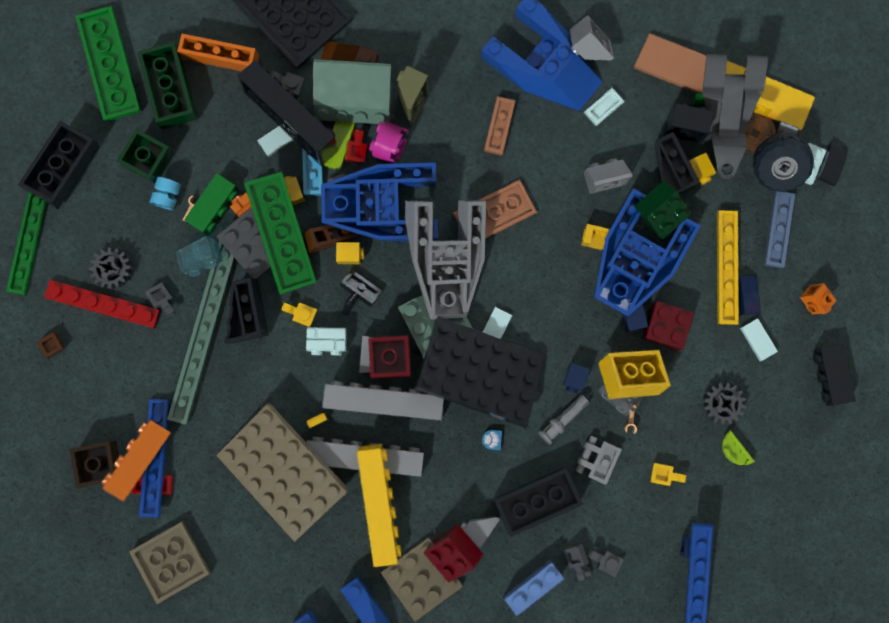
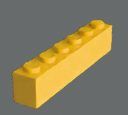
M382 444L359 446L357 456L374 567L398 564V559L402 554L401 546L397 545L396 538H399L398 526H394L393 519H396L395 507H391L393 490L388 486V481L391 480L389 468L386 469L385 461H388L387 450L383 449Z

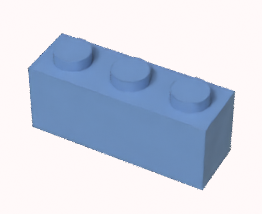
M548 560L503 596L504 600L515 615L518 616L564 578L552 562Z

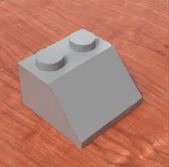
M588 15L570 29L571 48L577 56L580 54L583 59L587 60L614 59L611 41Z
M610 159L606 161V164L602 165L594 163L587 166L588 168L584 171L589 194L624 186L632 178V173L623 159L618 161L617 159Z

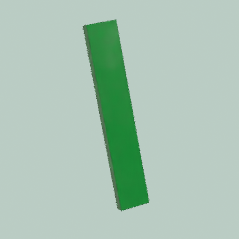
M30 193L27 196L6 292L27 295L47 206L46 202Z

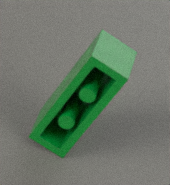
M216 173L184 220L205 235L212 233L217 227L216 222L219 217L222 218L227 213V206L230 201L232 202L239 193L237 191L239 189L236 185Z

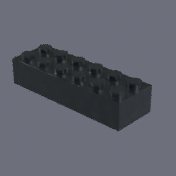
M253 61L237 75L243 92L320 166H323L337 153L335 133L329 127L325 128L317 115H311L308 112L307 106L303 102L299 103L289 89L285 90L278 78H272L264 65H259L256 61Z

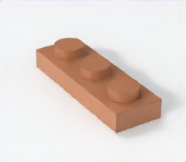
M497 96L484 152L502 156L515 100Z

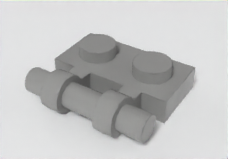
M590 436L588 442H585V449L581 458H578V465L575 471L582 474L586 467L590 469L587 477L607 485L622 449L605 441L602 442L599 448L595 446L598 438ZM592 451L597 453L593 464L588 462Z

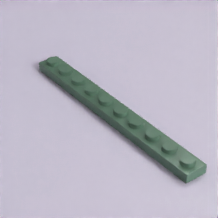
M220 240L167 420L188 425L235 261L233 255Z

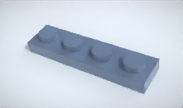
M774 192L764 266L785 268L795 200L794 193Z

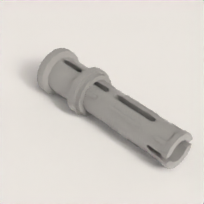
M580 395L559 417L551 419L550 424L543 431H539L538 434L547 444L551 445L552 440L559 433L562 434L564 432V427L589 404L588 400L583 395Z

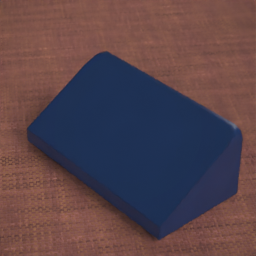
M757 276L738 277L741 315L761 314Z

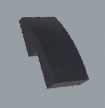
M831 142L827 146L825 161L820 165L817 179L834 187L842 173L848 150Z

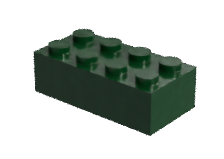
M175 42L137 52L155 122L161 129L198 120L182 57L177 52L178 47Z

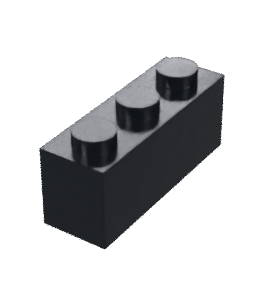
M844 344L814 349L813 360L815 364H818L819 372L817 373V379L819 383H822L823 391L821 392L823 402H826V406L856 402Z

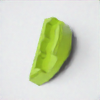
M728 430L722 440V451L725 457L737 465H749L755 462L733 432Z

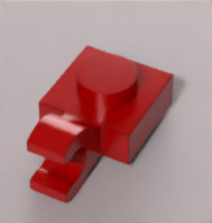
M356 129L352 133V141H347L346 161L360 164L365 163L367 144L362 143L364 130Z

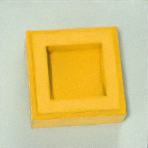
M321 413L307 420L309 428H313L329 420L326 413Z

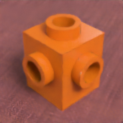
M824 283L810 285L800 296V299L812 315L828 313L837 301Z

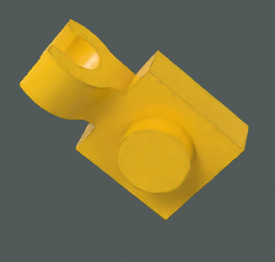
M284 303L281 309L294 315L292 321L311 327L317 309L299 303L297 308Z
M653 463L650 482L667 486L671 485V480L685 483L686 475L673 473L672 466Z

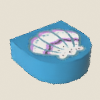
M489 430L485 432L482 436L483 445L490 450H501L502 431Z

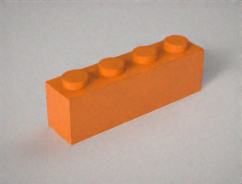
M181 34L177 50L183 60L237 71H243L253 61L257 63L259 61V55L255 48L187 34Z
M151 420L148 424L146 422L142 424L138 430L140 435L137 440L132 439L126 447L129 450L125 457L120 456L114 464L117 467L114 473H108L102 481L104 484L102 489L122 501L126 499L170 435L169 431Z

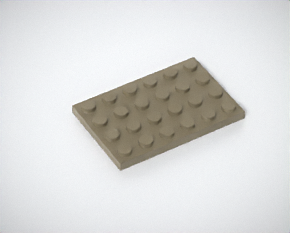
M270 403L265 405L216 455L294 542L349 491L343 482Z

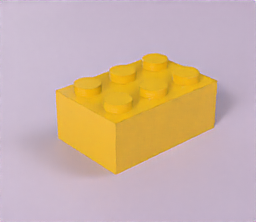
M659 350L608 353L598 363L609 399L660 395L671 386Z

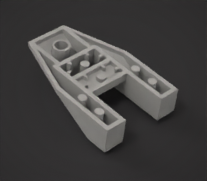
M476 200L458 201V240L432 241L433 202L405 201V222L412 261L429 318L432 320L436 319L437 316L445 319L467 317L485 260L486 202Z

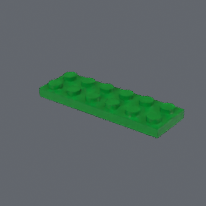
M108 6L76 15L75 18L103 120L108 122L142 112L113 7Z
M282 172L244 182L279 294L316 283Z

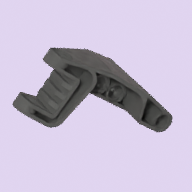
M706 55L702 91L705 107L710 111H714L710 133L718 173L723 178H731L735 175L746 149V134L744 133L757 102L764 91L768 56L747 55L746 71H744V75L725 74L727 55ZM733 167L732 171L728 174L721 171V169Z

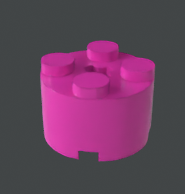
M388 121L380 122L376 130L378 133L376 140H372L369 150L373 151V157L390 164H397L394 160L400 159L407 142L404 136L405 134L408 135L409 130Z

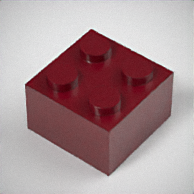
M659 301L654 302L647 320L648 327L645 328L642 340L677 351L683 350L694 312Z
M408 336L368 338L371 379L411 377Z
M459 524L434 538L423 552L448 582L474 569L484 555Z

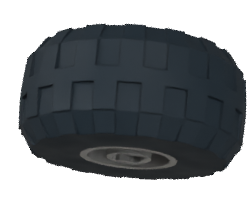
M779 133L766 138L757 147L753 156V169L756 178L760 184L772 191L785 192L796 189L805 183L811 176L814 168L813 153L810 146L803 138L792 133Z

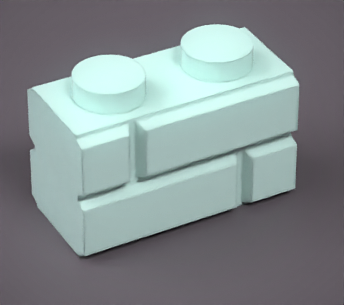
M307 327L306 351L311 352V355L318 356L323 355V352H331L330 355L342 356V352H347V329Z

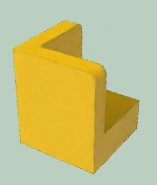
M587 224L584 229L581 245L603 250L604 240L609 229Z

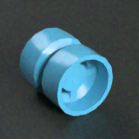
M157 177L154 186L156 192L152 193L149 203L164 209L174 210L177 201L175 196L179 195L181 184L167 178Z

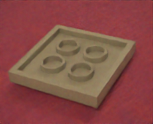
M183 521L129 551L156 604L211 573Z
M429 537L399 558L398 564L390 565L381 571V574L414 621H417L463 587L458 578L448 582L423 552L432 542Z

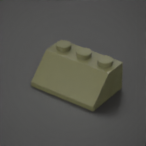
M406 66L404 71H400L397 81L400 100L408 124L413 126L429 94L428 75Z

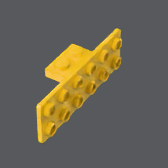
M727 61L725 74L744 75L746 68ZM766 77L764 91L753 112L777 122L780 120L798 127V131H801L815 97Z

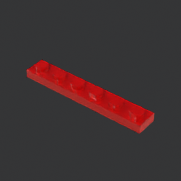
M49 280L44 298L154 329L161 311L53 280Z

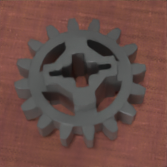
M108 247L107 252L101 249V255L94 254L96 260H90L94 265L89 270L94 272L90 277L96 279L95 284H101V287L105 289L108 286L109 289L114 290V285L121 288V282L128 283L125 278L132 276L128 273V270H132L133 267L128 266L132 261L128 258L125 259L127 257L126 253H121V250L117 248L113 250ZM105 266H107V267H109V266H110V267H113V268L116 269L117 271L108 270L107 268H105Z
M718 383L717 388L711 386V392H705L708 398L702 399V402L707 403L703 410L709 411L706 414L707 417L713 416L712 422L719 420L720 425H724L725 421L727 424H732V420L739 421L737 415H744L741 409L746 408L745 405H742L746 398L740 397L743 393L742 391L736 392V385L730 387L729 383H725L724 386ZM721 391H727L731 394L726 396ZM723 400H727L726 407H722ZM724 412L727 417H722L718 413Z

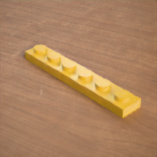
M719 210L717 212L718 325L739 324L738 211Z

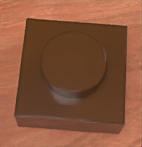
M52 332L36 342L46 359L65 349L56 332Z

